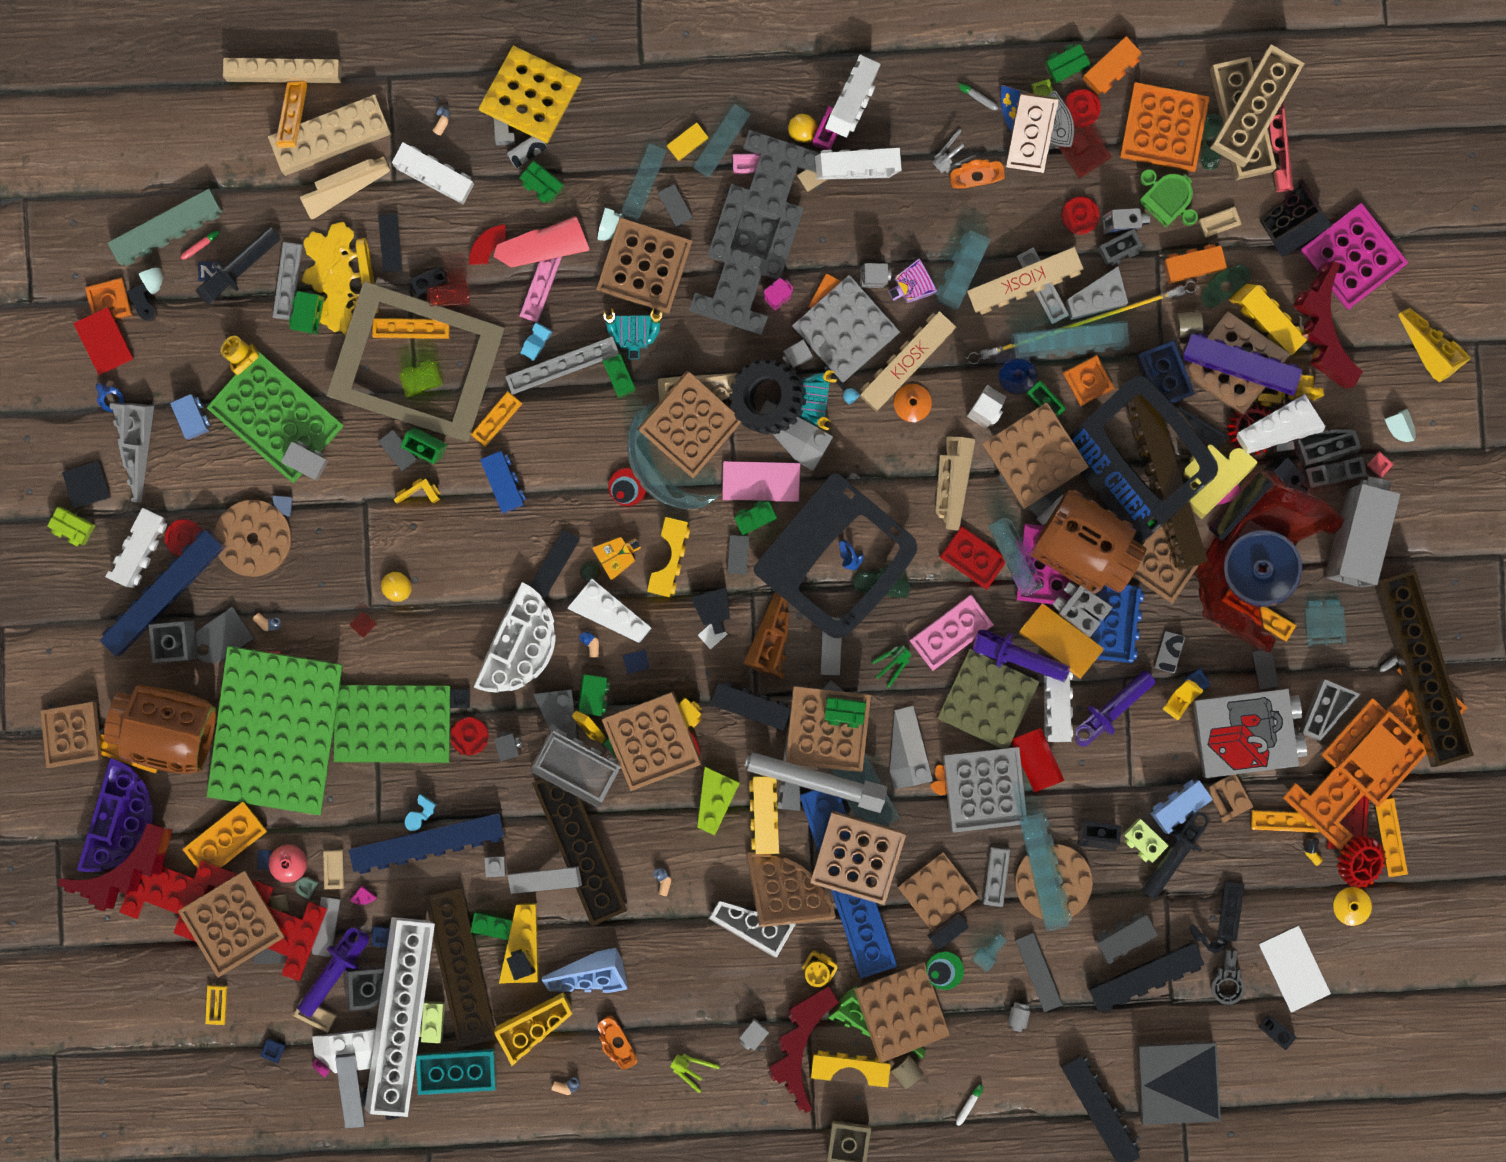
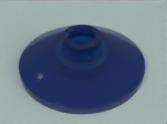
M1013 359L1001 367L999 381L1001 386L1008 392L1015 394L1025 393L1036 384L1037 371L1029 361Z

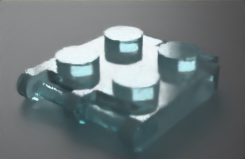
M1325 600V607H1323L1322 601H1308V608H1304L1307 647L1312 646V644H1324L1325 646L1329 645V643L1346 644L1344 606H1340V600ZM1331 637H1341V639H1330V640H1329V638H1331ZM1315 638H1324V640H1314V641H1312V639H1315Z

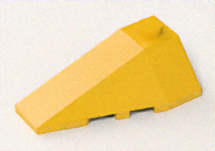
M1411 308L1399 313L1398 316L1425 368L1438 382L1449 378L1471 359L1455 341L1450 343L1442 337L1443 332L1439 329L1436 331L1430 328L1428 321Z

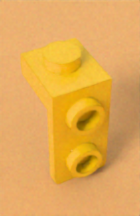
M1275 390V395L1261 393L1255 403H1260L1261 407L1279 405L1281 401H1284L1285 393Z
M420 478L412 483L413 487L409 490L403 489L399 491L394 499L395 503L398 504L423 488L431 502L435 503L440 500L438 497L440 491L435 484L431 485L427 479L422 480Z
M1187 679L1172 693L1163 710L1176 720H1179L1189 704L1203 692V689L1197 683Z

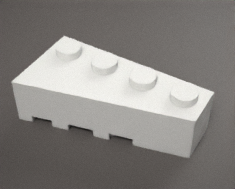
M859 55L856 65L853 67L850 77L830 115L826 129L846 138L850 131L854 132L858 123L856 119L860 120L864 111L862 107L866 108L870 99L867 96L871 97L876 87L873 85V82L881 65L880 63Z
M402 142L392 161L394 167L464 205L474 186L471 177L465 173L458 174L450 165H442L433 156H426L416 147H410Z
M986 385L967 417L985 429L989 425L992 427L1003 413L1000 409L1004 404L1006 396Z
M593 579L590 580L567 608L638 643L652 629Z

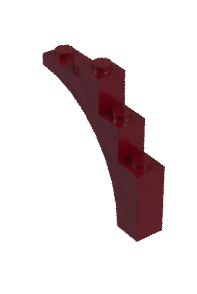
M1331 261L1321 265L1318 271L1319 274L1311 283L1310 289L1301 290L1297 294L1293 307L1310 319L1304 325L1302 333L1304 338L1318 347L1312 355L1313 359L1310 364L1342 388H1354L1363 371L1345 353L1333 326L1331 293L1340 264L1336 261Z
M147 823L142 838L134 851L115 869L100 877L88 880L59 878L57 885L64 887L63 891L75 894V891L80 892V896L88 898V903L95 905L94 909L106 911V909H114L119 892L129 894V891L137 892L142 875L152 877V874L161 873L173 829Z
M829 985L789 1008L790 1013L788 1016L793 1024L797 1023L798 1025L779 1036L780 1042L778 1043L782 1052L785 1053L787 1051L788 1054L769 1065L770 1071L768 1073L773 1082L777 1080L780 1084L786 1080L787 1083L784 1084L789 1094L794 1093L797 1098L794 1101L800 1111L804 1110L805 1113L811 1111L812 1106L806 1096L802 1081L801 1065L803 1051L816 1023L827 1011L839 1003Z

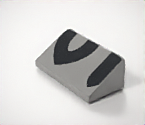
M531 136L507 152V155L515 168H518L547 149L545 142Z
M1165 631L1154 668L1175 673L1185 636Z

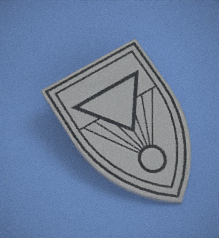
M1053 91L1048 96L1057 97L1059 101L1050 143L1071 147L1074 138L1073 118L1058 93Z

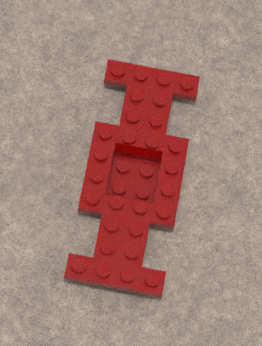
M203 860L200 862L195 878L162 866L160 874H152V877L141 876L137 892L129 891V894H126L119 913L139 919L144 903L147 902L179 914L178 911L238 874ZM251 879L285 935L283 939L267 949L288 956L281 975L300 981L328 908L309 902L303 919L269 907L268 903L274 887ZM179 916L173 933L195 941L182 917Z

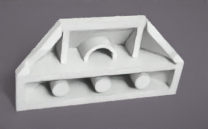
M376 1028L312 1036L314 1055L334 1073H337L335 1057L342 1054L355 1053L357 1070L370 1069Z

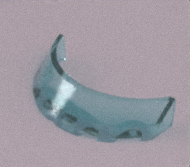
M652 402L637 412L630 427L627 449L631 469L636 479L640 481V485L660 502L683 509L703 508L718 499V495H694L684 492L669 483L657 470L651 458L648 439L637 430L640 424L656 407L655 403Z

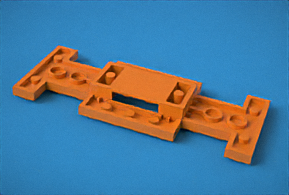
M1399 667V668L1397 669V671L1402 675L1401 670H1400V667ZM1407 689L1398 696L1387 710L1373 698L1364 705L1320 754L1334 769L1310 795L1298 784L1294 783L1282 797L1339 850L1353 837L1339 822L1364 795L1376 807H1379L1427 754L1424 744L1417 739L1420 731ZM1456 697L1462 715L1468 707Z

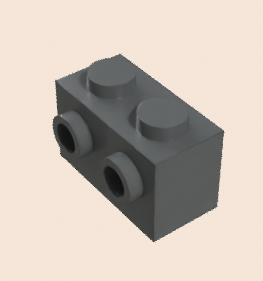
M1132 229L1101 245L1097 250L1105 265L1111 264L1113 267L1122 262L1121 258L1127 255L1131 258L1139 254L1138 250L1143 245L1135 229Z
M510 731L497 734L498 738H495L494 741L500 761L522 755L520 747H523L520 736H516V733L511 734Z

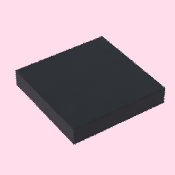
M100 461L62 472L73 509L111 498Z

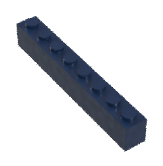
M200 531L195 536L196 541L192 545L188 544L181 551L183 554L178 559L175 558L169 563V569L165 573L161 572L155 578L156 582L152 586H147L142 591V597L139 600L135 599L128 606L130 609L115 619V625L112 628L108 627L102 633L103 637L100 641L115 656H122L149 628V625L227 547L212 531Z
M501 813L351 848L349 849L353 872L359 871V874L371 872L370 868L378 867V870L389 868V864L394 862L397 865L408 863V859L411 858L419 861L426 859V855L434 853V856L446 854L445 850L453 849V852L464 850V846L469 844L473 848L483 845V841L490 840L491 843L502 841L501 837L506 834Z

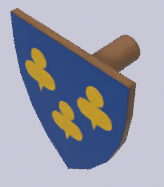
M1001 85L1002 113L1007 126L1012 132L1020 92H1028Z

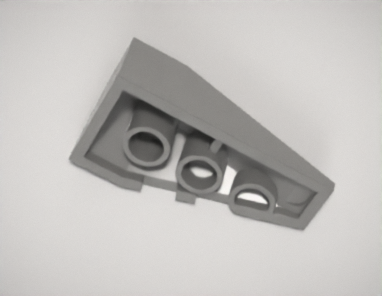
M766 400L759 413L769 414L778 406ZM796 417L798 421L795 425L789 424L790 429L786 431L780 430L779 434L773 435L796 462L814 471L833 436Z
M914 706L898 709L894 712L890 775L894 789L933 781Z

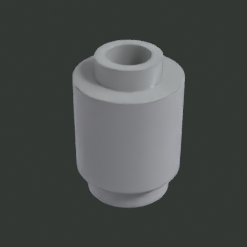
M1014 1002V1007H1011L1007 1024L1011 1026V1030L1022 1032V1029L1027 1028L1030 1015L1029 1005Z

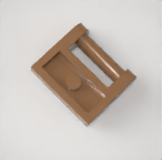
M1236 774L1229 775L1205 788L1221 815L1222 823L1253 807ZM1218 788H1221L1232 809L1229 813L1216 791Z

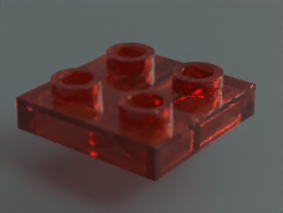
M1091 126L1074 135L1071 147H1058L1079 180L1112 158Z

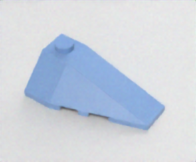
M616 948L597 951L542 977V981L548 991L572 992L574 989H585V992H591V989H603V993H610L628 989L623 961Z

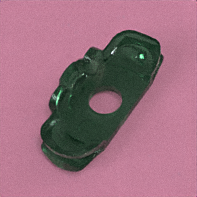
M1207 114L1204 124L1201 164L1207 170L1218 168L1222 156L1207 145L1208 138L1217 137L1223 127L1222 117L1217 114Z
M1238 264L1232 269L1229 267L1224 271L1216 273L1201 296L1204 305L1210 309L1214 308L1243 287L1252 277L1249 269L1243 264ZM1229 282L1232 285L1231 291L1223 292L1221 290L1222 283Z
M886 569L858 573L854 582L855 589L867 593ZM899 577L885 596L908 597L910 592L909 581Z

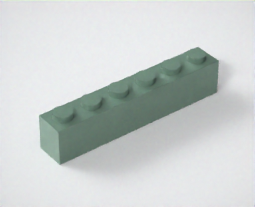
M207 189L108 242V245L117 262L122 266H128L134 263L135 259L139 256L145 257L151 254L154 248H162L168 245L169 240L185 236L186 231L200 228L203 226V222L217 219L223 211L213 192Z

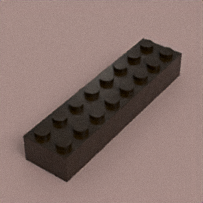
M569 767L554 773L558 777L577 786ZM543 778L533 782L532 785L566 866H579L582 885L575 888L591 926L628 911L583 800Z

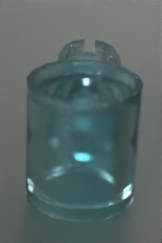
M998 934L988 947H981L977 951L972 961L987 973L996 963V954L1007 940Z

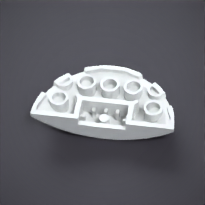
M523 582L519 586L500 623L481 666L474 688L487 692L519 689L533 678L538 677L552 656L556 638L552 613L542 600L541 595Z

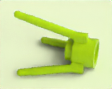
M684 1053L682 1056L677 1054L670 1068L674 1069L673 1072L684 1079L698 1093L701 1092V1089L683 1073L687 1072L700 1081L702 1077L688 1068L690 1063L687 1060L720 1069L719 1065L690 1057Z

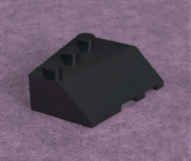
M1303 180L1298 183V187L1293 192L1289 191L1285 195L1286 199L1280 205H1275L1260 220V223L1282 257L1332 226Z

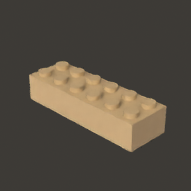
M1270 45L1210 149L1244 168L1305 63Z
M1251 57L1215 64L1210 68L1222 125L1226 122L1254 73ZM1266 130L1244 168L1231 161L1235 180L1271 173L1276 169L1268 130Z
M372 95L301 123L296 147H277L276 139L278 133L268 136L281 172L286 176L391 135V131L377 97Z

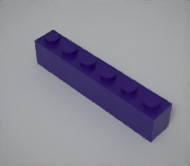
M1197 333V335L1191 334L1184 352V360L1295 396L1302 377V369L1299 366L1291 363L1289 365L1283 364L1281 360L1273 357L1270 359L1265 358L1261 353L1252 351V353L1244 351V348L1237 345L1231 347L1222 340L1215 339L1213 341L1200 333Z

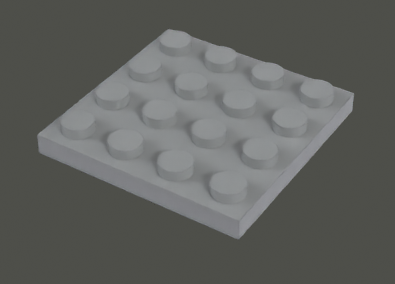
M850 275L792 325L830 370L836 371L834 374L842 383L900 333Z
M1019 747L943 755L952 833L1028 824Z

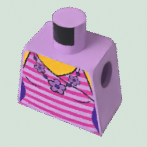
M920 259L897 275L894 279L897 286L888 291L893 301L903 296L906 303L934 295L937 292Z

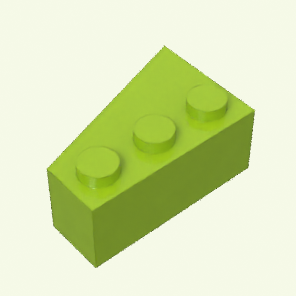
M705 766L697 828L715 836L740 782Z

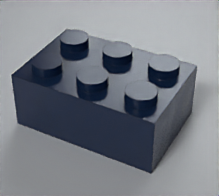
M1175 341L1136 356L1143 377H1150L1151 381L1172 403L1195 395Z

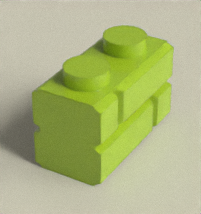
M58 506L47 527L52 529V534L60 538L64 535L69 538V543L78 547L79 544L85 545L95 525Z

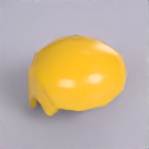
M807 114L796 115L790 120L788 125L790 137L798 143L812 142L818 131L817 122Z
M390 572L381 581V591L389 600L402 602L412 592V584L401 572Z

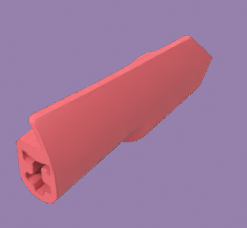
M1282 102L1279 107V115L1274 116L1267 128L1272 151L1279 155L1280 170L1274 172L1276 192H1287L1294 189L1284 102ZM1274 120H1277V121L1280 122V124H1281V128H1280V129L1274 128V126H1273V121H1274ZM1276 139H1280L1283 142L1282 148H1278L1275 145Z
M574 216L542 230L536 229L498 244L493 257L512 268L589 251V246L579 221Z

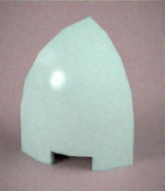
M605 208L598 232V240L606 241L612 239L619 218L624 219V215L614 213L613 210Z
M152 268L139 273L145 287L152 295L160 290L164 278L162 269Z
M1408 409L1385 419L1390 432L1395 438L1404 442L1415 440V427Z

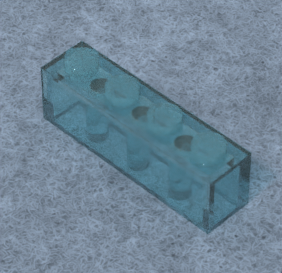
M972 230L968 234L964 233L960 244L963 246L960 252L956 250L951 260L955 263L952 269L948 267L943 277L947 280L944 286H939L935 294L939 296L937 302L956 311L959 309L991 239Z
M1004 517L989 525L988 527L1020 594L1028 596L1043 588L1044 586L1012 520Z

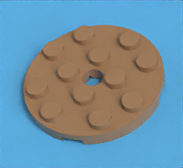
M259 500L242 501L231 506L220 517L214 533L227 546L218 555L223 564L233 572L249 577L262 576L280 567L287 558L292 544V533L286 517L273 505ZM251 533H255L258 536V541L255 544H251L248 541V535Z
M1046 844L1031 850L1022 859L1015 876L1016 893L1021 904L1034 916L1047 921H1062L1073 917L1084 908L1092 892V874L1087 862L1078 852L1061 844ZM1052 877H1057L1059 880V885L1056 888H1051L1048 884L1049 879Z

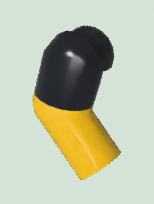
M1312 836L1305 843V854L1318 866L1323 859L1317 853L1319 839Z

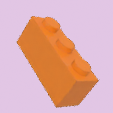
M1126 36L1092 67L1082 79L1097 95L1101 92L1105 94L1112 87L1111 83L1115 79L1119 81L1126 74L1125 70L1129 66L1133 68L1140 61L1139 57L1142 52Z
M1215 244L1204 246L1205 250L1197 251V248L1185 251L1186 254L1179 256L1178 253L1167 255L1168 259H1165L1163 264L1168 284L1225 270L1227 266L1222 246L1216 247Z

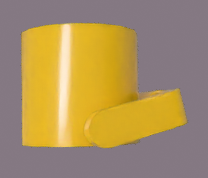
M230 336L221 346V355L230 361L231 370L236 375L242 373L259 357L256 347L252 343L248 345L238 336Z
M1302 375L1295 396L1288 394L1289 400L1294 401L1305 394L1308 400L1313 401L1323 397L1324 390L1323 388L1314 387V376Z
M812 951L802 969H805V978L811 986L821 987L826 983L829 984L838 968V964L829 956ZM812 956L818 958V960L809 962ZM827 965H831L832 967H834L831 974Z

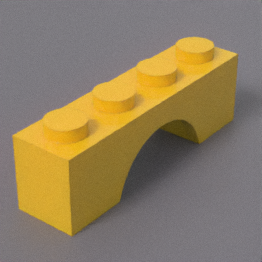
M665 517L661 537L670 544L672 556L669 564L663 570L651 573L647 592L669 598L671 594H675L677 583H674L675 575L679 576L682 565L678 563L680 557H684L686 546L683 545L684 539L689 538L691 527H688V522Z
M818 1050V1053H813L811 1078L830 1081L838 1070L852 1067L860 1070L865 1075L869 1085L888 1087L891 1064L887 1061L879 1063L878 1057H875V1060H870L865 1055H856V1058L848 1057L847 1053H837L836 1056L829 1055V1051Z

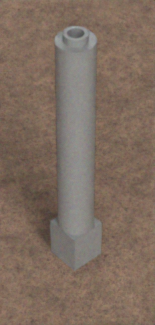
M752 752L751 756L747 755L744 764L749 772L858 802V807L878 813L881 812L886 799L887 786L866 780L862 784Z

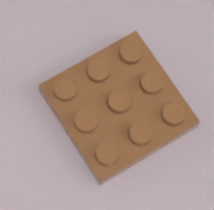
M1161 526L1143 543L1147 551L1132 577L1173 604L1198 566L1183 571L1175 568L1172 561L1174 554L1172 549L1168 548L1166 541L1168 533L1163 531Z
M96 702L41 711L46 768L102 760Z
M944 852L940 853L898 886L899 890L931 931L978 899V896Z

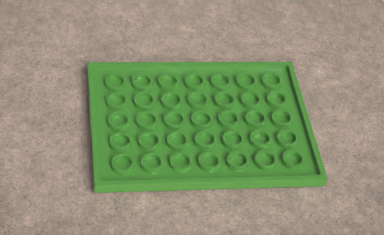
M228 646L207 797L240 803L244 801L246 804L321 815L343 664Z

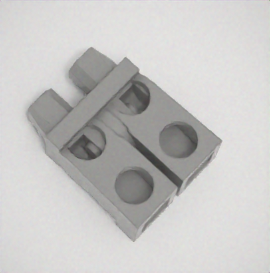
M1069 582L1064 591L1071 598L1067 602L1058 596L1053 606L1060 611L1059 614L1086 636L1091 637L1100 625V622L1103 621L1112 609V606L1082 586Z

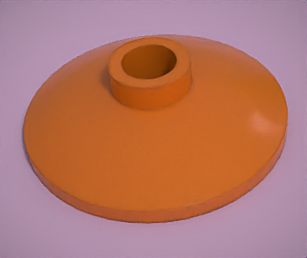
M908 384L901 387L894 397V409L897 415L905 421H920L931 410V396L924 387L918 384ZM911 399L917 401L915 406L910 405L909 401Z

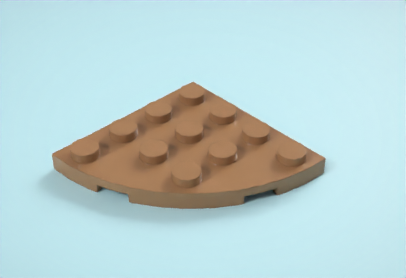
M748 852L746 854L759 928L835 919V911L829 896L826 895L821 886L810 883L812 874L805 868L787 858L783 859L771 854H756V852Z

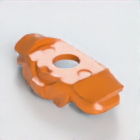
M973 159L950 173V184L952 188H969L1003 180L1005 178L1003 164L999 161L989 162V160ZM980 172L983 178L981 181H974L972 174Z
M611 1015L604 1017L598 1023V1031L601 1034L599 1039L602 1043L603 1052L613 1062L616 1061L621 1069L631 1068L638 1062L631 1044L614 1017ZM615 1037L623 1039L624 1044L622 1047L614 1046L613 1039Z

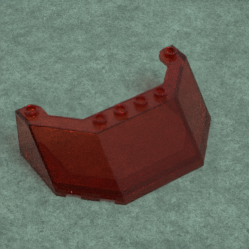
M1281 484L1274 486L1273 490L1263 495L1223 541L1218 537L1214 538L1206 552L1208 561L1198 566L1195 575L1200 587L1198 591L1200 601L1203 603V617L1255 648L1270 653L1275 644V636L1264 630L1261 607L1249 605L1238 599L1226 583L1224 562L1228 550L1243 535L1260 530L1279 533L1296 546L1299 541L1320 531L1329 534L1338 532L1345 519L1322 499ZM1260 569L1259 572L1266 573L1267 571L1265 569Z

